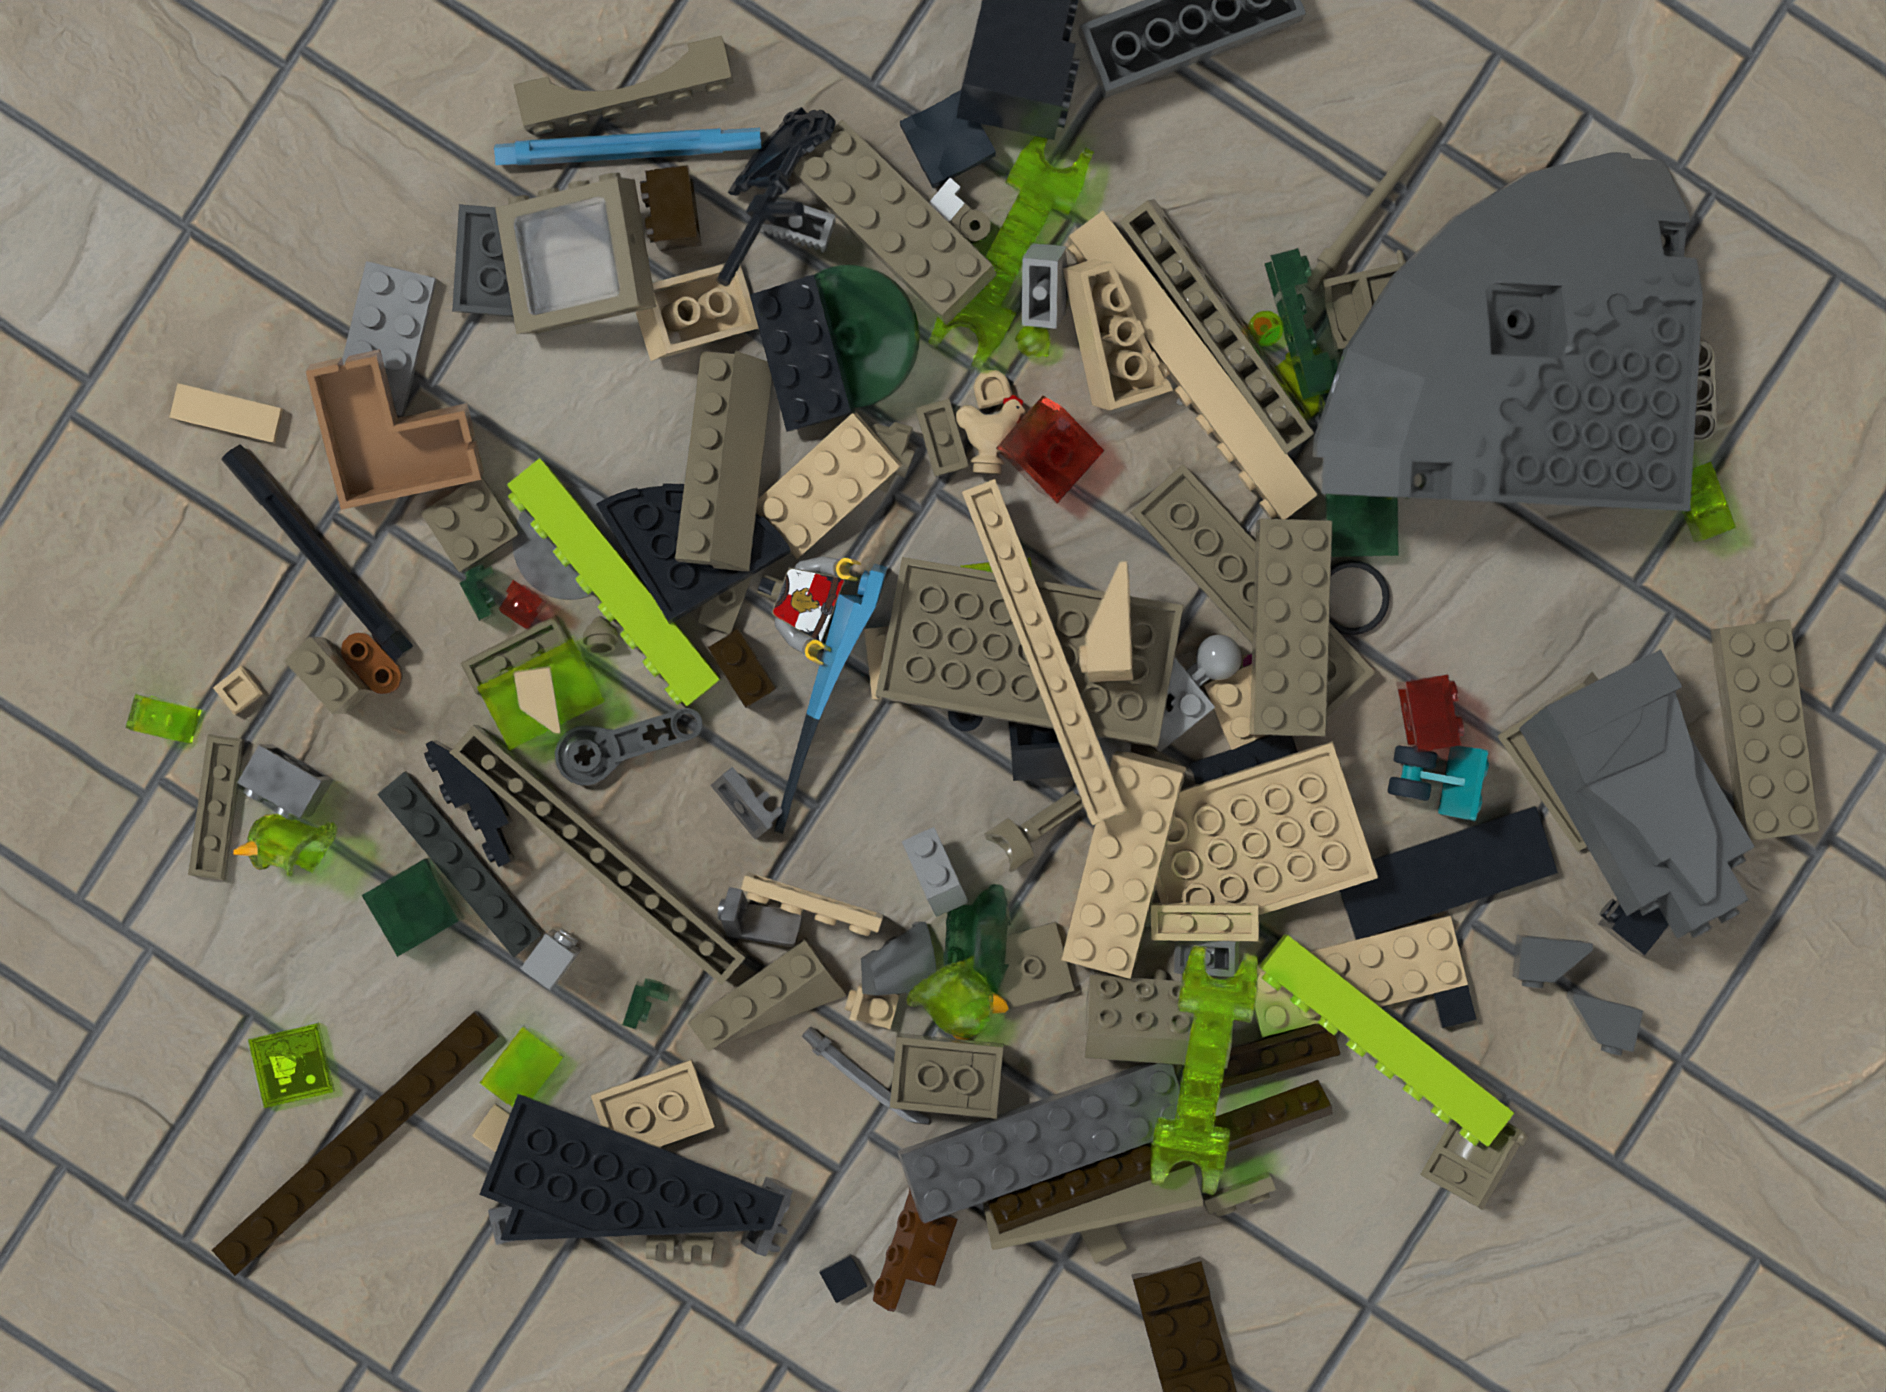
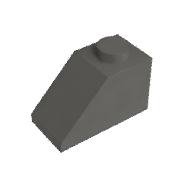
M1516 934L1512 977L1522 980V986L1543 988L1544 982L1554 983L1592 952L1593 943Z
M1568 991V1001L1591 1039L1602 1044L1601 1051L1619 1056L1622 1055L1623 1050L1634 1052L1643 1010Z

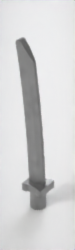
M811 1026L804 1032L801 1037L813 1047L812 1051L817 1056L821 1054L848 1078L890 1108L891 1092L832 1046L830 1044L831 1040L826 1035L822 1037ZM890 1108L908 1122L929 1123V1118L919 1111Z

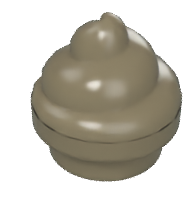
M602 616L593 619L592 623L587 626L583 633V643L587 645V651L593 654H607L614 651L615 644L619 640L618 631L612 627L610 622L604 620Z

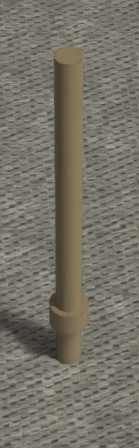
M1432 115L1429 117L1332 246L1322 251L1317 258L1318 264L1302 283L1308 290L1314 292L1329 271L1334 272L1342 262V254L1440 128L1442 122Z

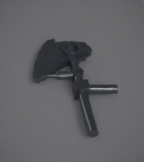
M802 107L787 113L783 118V122L769 135L762 144V148L751 157L745 165V169L735 179L728 191L730 195L739 196L741 191L746 192L751 187L767 190L764 195H755L746 210V213L751 218L716 279L721 285L726 287L730 285L763 225H772L776 217H797L803 215L804 205L801 202L776 201L780 195L785 194L790 189L791 182L789 178L800 158L806 152L810 153L816 146L831 138L836 120L829 113L821 109L818 111L811 110L807 113Z

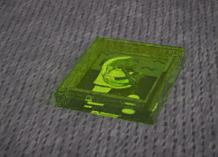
M319 1022L248 1039L264 1109L335 1091Z

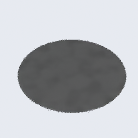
M566 487L624 558L625 552L597 508L596 503L604 500V498L587 489ZM527 509L523 510L515 525L520 535L513 539V553L516 564L527 582L543 594L558 599L575 600L595 594L591 592L588 595L575 580L579 573L571 564L565 567L553 553L557 546L549 536L543 540L530 525L535 519Z

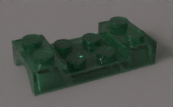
M1299 248L1271 255V261L1264 263L1301 398L1305 400L1319 396L1321 393H1329L1338 364L1335 358L1330 360L1328 352L1318 355L1313 354V349H1317V342L1313 329H1306L1303 318V315L1307 314L1305 299L1302 293L1296 294V292L1304 288L1308 283V276H1311L1308 258L1306 255H1300Z

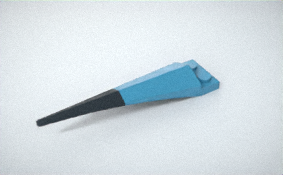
M874 563L871 571L864 570L857 592L859 595L839 594L825 643L831 648V651L829 652L824 649L821 662H823V665H819L780 807L782 813L777 818L775 832L784 833L799 777L819 720L851 650L879 601L888 568L886 566Z

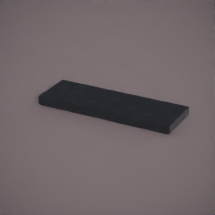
M1531 806L1374 858L1373 861L1378 878L1339 890L1354 938L1358 940L1557 874L1558 871L1536 806Z

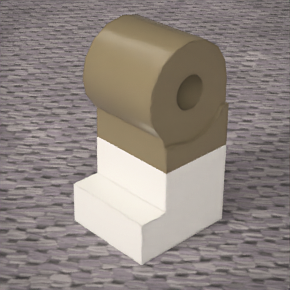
M949 178L930 200L929 204L971 244L980 243L986 239L990 231L989 218L979 210H972L959 199L956 194L960 191V186Z

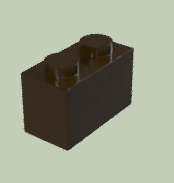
M736 629L708 647L745 708H749L777 690L740 629Z

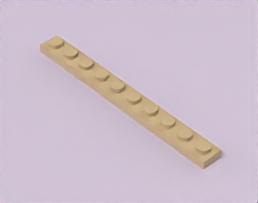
M993 479L962 492L1090 822L1092 825L1123 814L1126 812L996 480Z

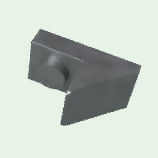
M1239 941L1175 942L1174 973L1238 977Z

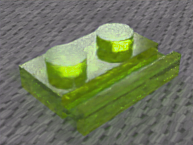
M524 1025L479 1083L503 1102L513 1107L518 1094L533 1098L565 1056L553 1049L551 1045Z

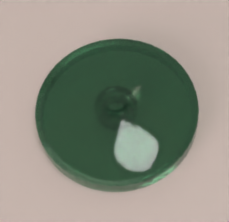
M840 265L816 273L820 278L854 408L871 406L885 400L906 381L917 359L920 330L912 302L905 291L892 278L873 268L857 265Z

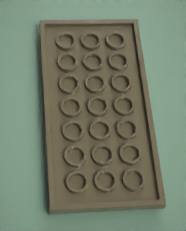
M902 557L875 696L880 699L1054 729L994 573ZM1035 580L1096 737L1158 748L1184 606L1130 596L1133 680L1090 682L1088 673H1082L1080 667L1079 646L1086 645V634L1105 592Z

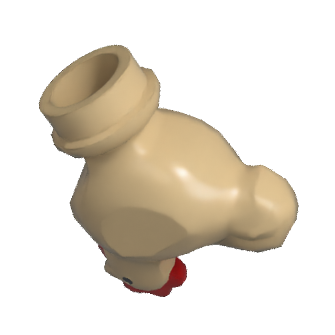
M1015 395L1003 398L1002 402L1004 405L996 415H984L972 405H964L958 409L956 422L960 428L965 429L969 442L978 450V455L971 460V463H973V473L1001 474L1004 461L998 454L1010 446L1015 439L1016 425L1021 421V414L1026 411L1022 407L1024 404L1022 399H1018Z

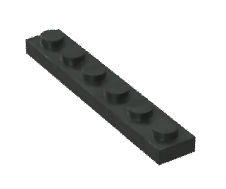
M406 771L377 794L513 957H516L542 935L540 930Z

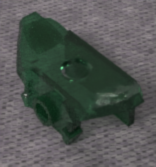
M992 884L988 889L979 894L973 904L959 906L947 912L943 975L967 976L973 987L980 992L984 999H990V992L998 994L1009 964H1005L1007 930L1008 926H1012L1003 885Z

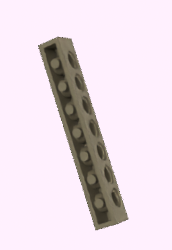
M1147 200L1119 222L1283 452L1285 454L1316 433L1317 426L1156 200Z

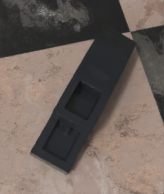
M437 740L426 743L428 751L424 753V756L431 771L435 772L438 770L443 781L439 788L447 804L453 803L455 808H460L469 803L471 810L467 811L468 818L475 831L481 829L486 842L482 843V847L489 862L496 861L497 866L500 867L515 860L501 830V827L513 822L497 793L449 753L452 750L451 748Z

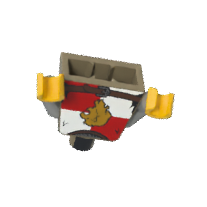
M822 556L799 561L795 568H788L784 581L766 574L761 579L757 594L776 601L771 613L775 616L776 629L789 646L803 653L809 660L818 665H823V662L817 658L818 652L821 649L831 651V648L824 644L823 640L833 616L839 594H841L846 580L853 582L858 580V577L850 576L849 570L854 564L861 565L860 561L849 558L836 559Z

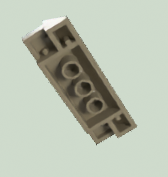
M701 351L675 556L677 562L708 564L718 569L750 570L772 387V376L768 361L735 351L734 354Z
M1194 1164L999 1234L987 1202L983 1203L992 1250L1204 1206Z

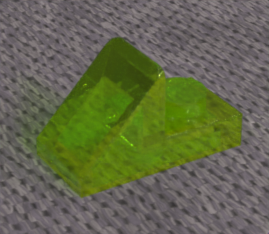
M135 694L125 728L135 732L192 744L202 710L155 696L148 697Z

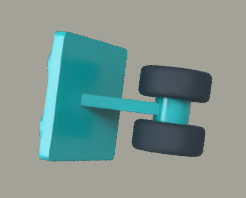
M1401 745L1395 747L1393 761L1403 764L1401 778L1391 777L1389 779L1387 790L1389 794L1428 801L1432 786L1429 783L1422 782V779L1442 782L1443 787L1438 814L1476 820L1477 813L1482 806L1481 790L1483 779L1489 769L1488 750L1451 745L1445 775L1424 772V768L1434 769L1436 767L1438 756L1436 752Z

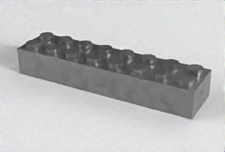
M1145 1062L999 1114L997 1119L988 1118L898 1150L897 1153L919 1217L926 1223L1193 1127L1172 1064Z

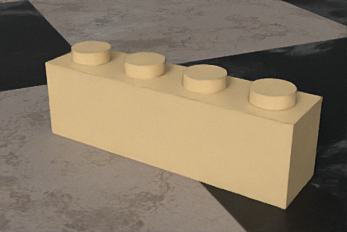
M1092 259L1063 268L1092 406L1113 410L1173 391L1168 379H1165L1161 372L1160 362L1155 351L1150 349L1140 320L1136 319L1130 307L1131 301L1113 263Z

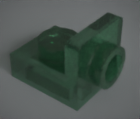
M481 564L465 572L466 579L459 584L478 620L483 622L495 616L492 607L497 604L488 587L486 586L481 589L479 584L497 575L494 567L490 566L485 569L484 565Z
M645 978L644 983L637 981L622 1025L636 1029L639 1021L646 1023L652 1006V1002L646 1001L647 996L667 1002L671 992L664 990L666 984L649 978Z

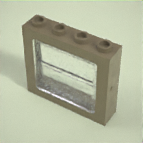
M608 173L600 175L599 182L590 184L589 180L575 181L568 184L569 189L559 191V188L543 189L538 191L539 197L529 199L528 195L515 196L508 199L509 204L495 207L516 334L537 335L656 307L635 179L621 178L620 173Z

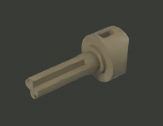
M1072 790L1021 824L1020 827L1009 818L1005 819L984 833L985 839L999 845L1006 852L1010 862L1009 872L1011 873L1034 858L1031 842H1034L1083 809L1084 805L1081 803L1080 797Z

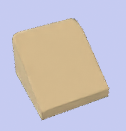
M494 1104L472 1136L496 1152L510 1113Z

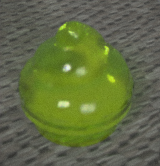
M1024 326L1016 335L1017 349L1021 354L1037 358L1048 357L1050 354V334L1047 328Z

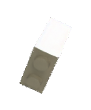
M310 636L284 660L332 714H347L372 691L326 638Z

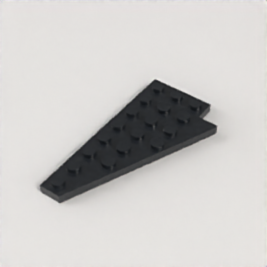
M518 1094L479 1194L512 1207L500 1238L503 1241L772 1230L785 1197L781 1193L523 1094Z

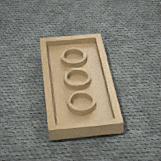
M854 412L758 499L756 513L768 520L789 545L794 557L799 559L903 465L857 412Z
M750 872L745 875L741 890L748 892L746 896L748 899L767 904L769 899L782 902L781 909L801 915L803 909L816 913L815 920L830 925H835L837 920L850 924V931L869 936L871 931L878 932L883 918V914Z

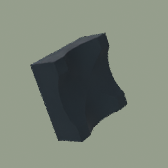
M961 90L937 104L900 121V127L932 188L996 156V151L981 123L957 118Z

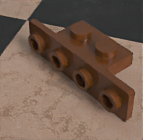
M910 1188L903 1211L897 1220V1229L892 1243L887 1249L886 1261L880 1278L874 1287L873 1302L891 1312L896 1310L906 1279L935 1286L958 1221L957 1218L948 1214L924 1223L919 1217Z

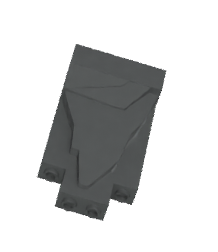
M1660 649L1545 706L1519 729L1625 914L1628 916L1640 910L1643 916L1659 907L1677 939L1688 933L1691 934L1692 938H1695L1712 929L1710 921L1718 918L1722 924L1740 914L1737 907L1749 899L1731 869L1747 861L1743 854L1755 848L1688 733L1676 691L1683 686Z

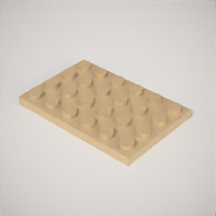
M1331 741L1182 789L1156 885L1160 902L1259 903V915L1377 879L1378 873L1334 742Z

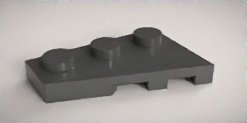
M459 204L452 312L514 317L495 207Z

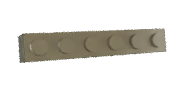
M721 35L687 43L689 51L670 68L651 79L625 88L607 91L572 90L552 84L548 76L514 84L523 126L527 132L533 131L534 135H541L554 131L555 125L567 122L569 127L586 124L589 122L588 117L602 114L605 119L623 115V109L637 106L638 110L655 108L660 100L672 98V102H681L693 98L692 93L703 90H706L707 94L723 92L728 89V84L734 83L723 37Z

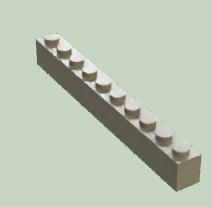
M472 725L449 752L721 985L724 984L746 958L747 954L479 725Z

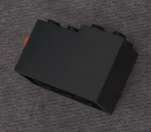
M982 0L962 83L957 118L1054 140L1057 127H1065L1080 59L1073 57L1076 43L1069 42L1079 0Z

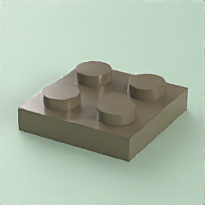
M483 476L481 480L464 484L421 512L459 573L464 572L520 535Z

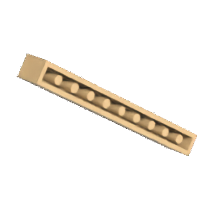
M1101 211L1069 235L1067 241L1070 243V246L1067 250L1077 264L1092 259L1113 263L1131 301L1130 307L1136 319L1140 320L1145 330L1144 336L1151 351H1155L1160 362L1159 367L1164 378L1168 376L1172 378L1178 386L1174 389L1177 397L1186 407L1191 404L1199 414L1195 420L1207 435L1212 432L1218 439L1220 444L1216 447L1228 463L1234 461L1242 471L1238 474V477L1250 492L1255 489L1261 496L1263 501L1259 505L1270 519L1275 517L1277 519H1286L1316 497L1318 494L1287 453L1283 452L1256 412L1106 213Z

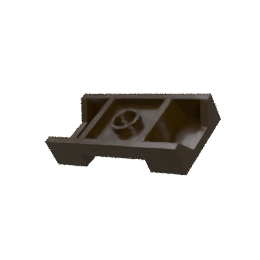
M1200 1257L1192 1258L1181 1265L1164 1270L1132 1274L1133 1284L1162 1391L1237 1392Z

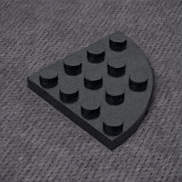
M665 483L663 486L642 489L632 488L596 503L600 513L669 624L791 553V548L768 520L756 513L749 571L718 569L708 564L677 562L675 556L684 484Z

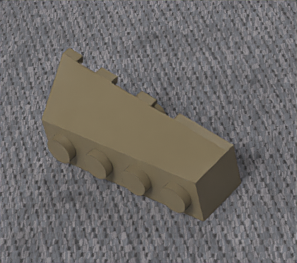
M804 938L795 947L787 950L695 1015L688 1023L709 1052L718 1045L847 996V994L809 940Z

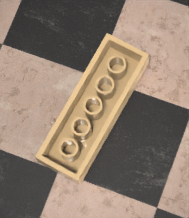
M1116 751L1113 754L1109 770L1126 812L1095 824L1061 960L1131 979L1136 968L1187 767L1131 752Z

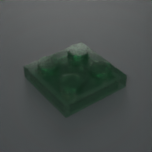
M1325 494V521H1332L1331 557L1399 556L1398 497Z

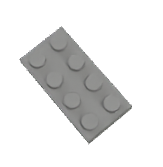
M366 261L342 360L344 364L350 355L380 349L396 414L404 417L437 279Z

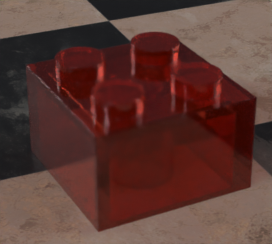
M1043 395L996 447L1039 493L1057 504L1105 451L1063 406Z
M1448 674L1396 682L1408 747H1413L1414 752L1419 753L1461 745L1460 737L1465 736L1464 725L1461 715H1455L1453 703L1458 701V691L1455 681H1449Z

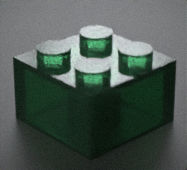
M429 857L361 895L397 957L465 919Z

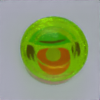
M1260 311L1250 319L1247 329L1260 347H1269L1280 340L1284 327L1281 318L1276 313Z

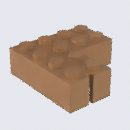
M380 349L350 355L344 364L341 357L310 364L305 372L341 510L482 479L484 469L477 441L472 442L475 433L467 403L397 418Z

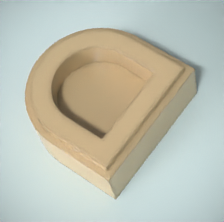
M997 370L984 371L975 380L974 393L979 410L1003 404V398H1009L1012 395L1006 376Z

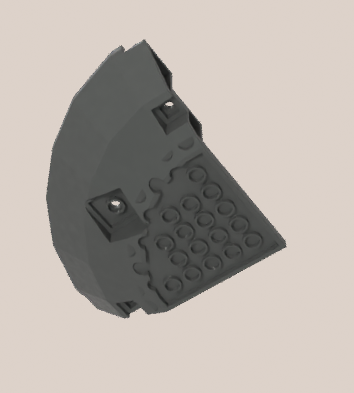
M1610 152L1526 173L1455 215L1393 274L1343 350L1313 441V457H1323L1321 494L1690 511L1703 291L1697 258L1684 257L1686 223H1690L1689 212L1665 162L1662 160L1632 158L1630 153ZM1661 235L1665 238L1664 246H1662ZM1511 314L1517 318V324L1514 328L1509 327L1507 324V318ZM1419 473L1422 477V482L1417 487L1414 483V477Z

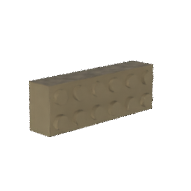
M843 119L835 126L831 138L816 146L795 167L793 172L798 181L835 215L944 324L947 325L997 275L993 265Z
M1259 519L1256 521L1250 734L1326 736L1332 521Z
M1790 619L1711 629L1710 633L1735 814L1751 841L1818 832L1819 825Z

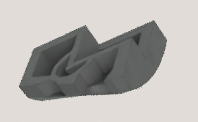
M919 921L913 923L911 929L900 936H893L885 942L881 949L877 951L872 950L861 958L862 994L887 995L938 990L934 950L926 922Z

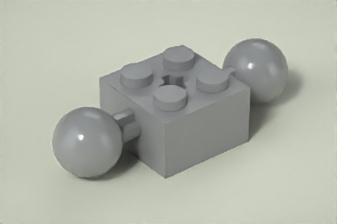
M1212 635L1206 638L1198 647L1196 654L1197 662L1186 671L1174 658L1168 695L1170 694L1172 697L1170 701L1171 709L1169 711L1165 709L1158 748L1154 747L1157 752L1165 749L1215 708L1199 687L1210 678L1224 680L1233 676L1238 671L1242 661L1240 647L1232 638L1225 635ZM1097 737L1109 769L1113 754L1116 751L1131 752V743Z

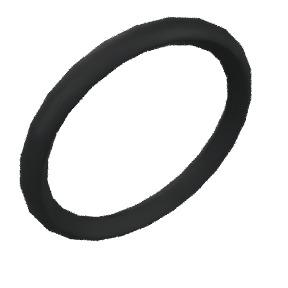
M1349 560L1333 565L1330 570V577L1337 571L1345 568H1360L1373 575L1382 590V605L1379 613L1368 624L1349 628L1337 624L1329 617V622L1339 633L1358 635L1366 633L1380 624L1387 613L1390 594L1385 578L1376 568L1362 561Z

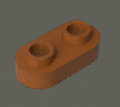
M353 633L343 641L341 654L344 661L372 691L379 694H389L400 687L403 680L400 666L391 659L372 636L366 633ZM358 643L362 644L365 648V652L361 657H356L353 653V647ZM382 669L386 670L389 674V679L385 683H381L377 679V674Z

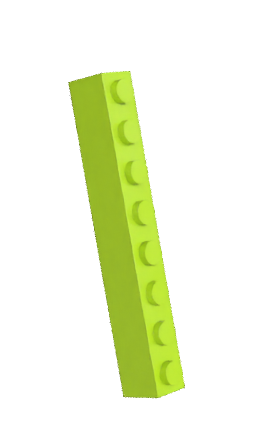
M537 459L507 484L512 491L508 498L520 512L527 509L535 519L530 523L533 529L543 540L549 536L557 546L553 550L555 556L565 567L571 564L579 573L575 578L577 583L588 595L591 592L597 595L601 600V603L597 606L610 623L614 619L618 621L624 629L620 633L621 637L632 650L637 646L646 656L642 661L655 678L661 674L669 685L665 688V691L677 705L683 701L686 706H690L722 680L676 622L671 624L667 622L645 584L543 459Z
M1284 934L1259 966L1265 972L1261 979L1277 991L1282 986L1293 994L1289 1001L1305 1013L1310 1008L1321 1016L1317 1023L1334 1036L1338 1031L1349 1038L1346 1045L1362 1058L1366 1053L1371 1055L1378 1061L1374 1066L1378 1071L1390 1080L1394 1075L1399 1077L1406 1083L1402 1088L1406 1093L1418 1102L1423 1097L1434 1105L1430 1111L1446 1124L1451 1119L1462 1127L1459 1134L1474 1146L1480 1141L1489 1147L1513 1116V1111L1289 935Z

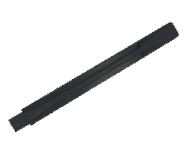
M240 444L229 450L221 458L223 463L259 505L263 506L371 632L373 638L395 662L403 657L413 647L411 642L393 621L388 619L280 493L279 488Z

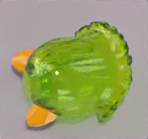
M266 814L253 823L248 834L247 843L235 848L234 855L248 856L253 867L257 870H264L273 865L285 869L286 875L293 877L294 867L298 865L307 872L313 873L322 861L328 848L334 842L338 833V826L334 822H326L325 825L314 827L296 819L293 821L280 814Z
M972 955L966 961L952 963L938 969L935 973L930 974L915 985L906 998L909 1006L917 1007L922 1005L939 1028L956 1039L964 1040L982 1033L989 1025L992 1014L1005 1013L1009 1010L1005 999L998 994L992 993L987 980L974 970L973 966L979 961L976 955Z

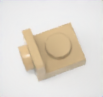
M859 983L857 991L850 989L845 1010L851 1011L849 1020L855 1022L858 1020L891 1029L900 994H862V983Z

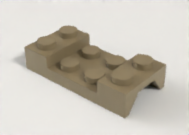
M1406 262L1321 281L1320 287L1335 352L1345 349L1393 274Z

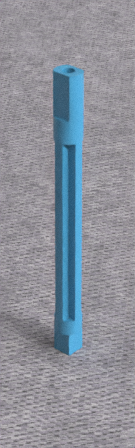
M715 128L515 141V143L495 144L494 155L496 165L517 164V166L712 154L732 150L761 149L762 139L761 128L728 130Z

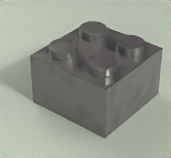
M266 744L258 745L237 783L246 787L243 791L244 794L261 803L263 800L272 802L277 805L274 809L275 812L293 821L294 818L300 819L313 816L333 779L275 745Z

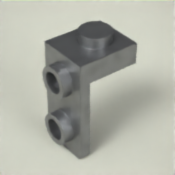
M729 887L726 899H721L718 907V920H721L727 937L795 947L803 921L802 913L799 915L783 909L748 904L743 890Z

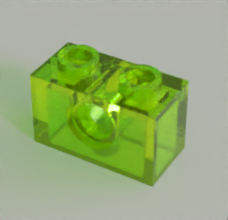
M1711 461L1692 467L1690 511H1682L1694 542L1704 541L1737 528Z

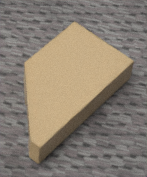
M550 666L515 671L514 677L520 709L555 734L561 733Z

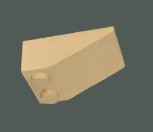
M725 264L653 283L656 307L635 312L650 361L758 329L741 265L728 287L721 285L716 280Z
M1127 561L1119 562L1086 634V645L1079 646L1080 667L1082 673H1088L1090 682L1133 680L1130 580Z

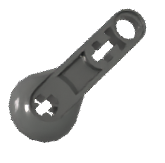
M683 708L615 730L594 726H578L565 732L558 741L555 750L556 766L561 775L571 783L582 786L593 785L606 778L623 760L697 737L703 727L702 718L695 710ZM683 714H691L697 720V728L691 734H682L677 729V719ZM671 718V729L677 739L669 741L668 733L659 736V743L656 745H652L650 740L644 741L643 734L648 732V725L653 724L655 729H661L666 727L663 720ZM582 745H587V750L592 748L595 752V756L590 758L591 764L588 766H582L583 761H580L578 764L575 760V755L580 753L579 747Z

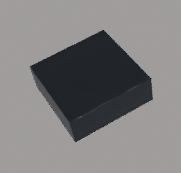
M1468 985L1432 994L1441 1028L1477 1020Z
M851 1253L819 1270L836 1303L867 1287V1283Z

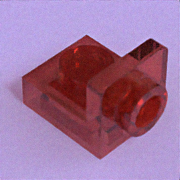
M513 580L505 591L508 593V596L499 607V611L523 628L528 629L547 603V600L521 582Z

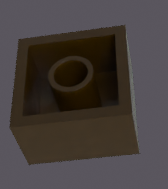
M689 166L646 170V181H640V189L645 207H650L651 216L645 217L646 233L650 243H655L659 251L702 246L693 175Z

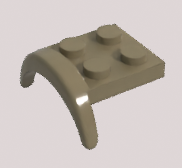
M1451 1120L1420 1175L1483 1210L1519 1146H1524L1528 1134L1507 1122L1489 1147L1480 1141L1474 1146L1459 1134L1462 1127Z

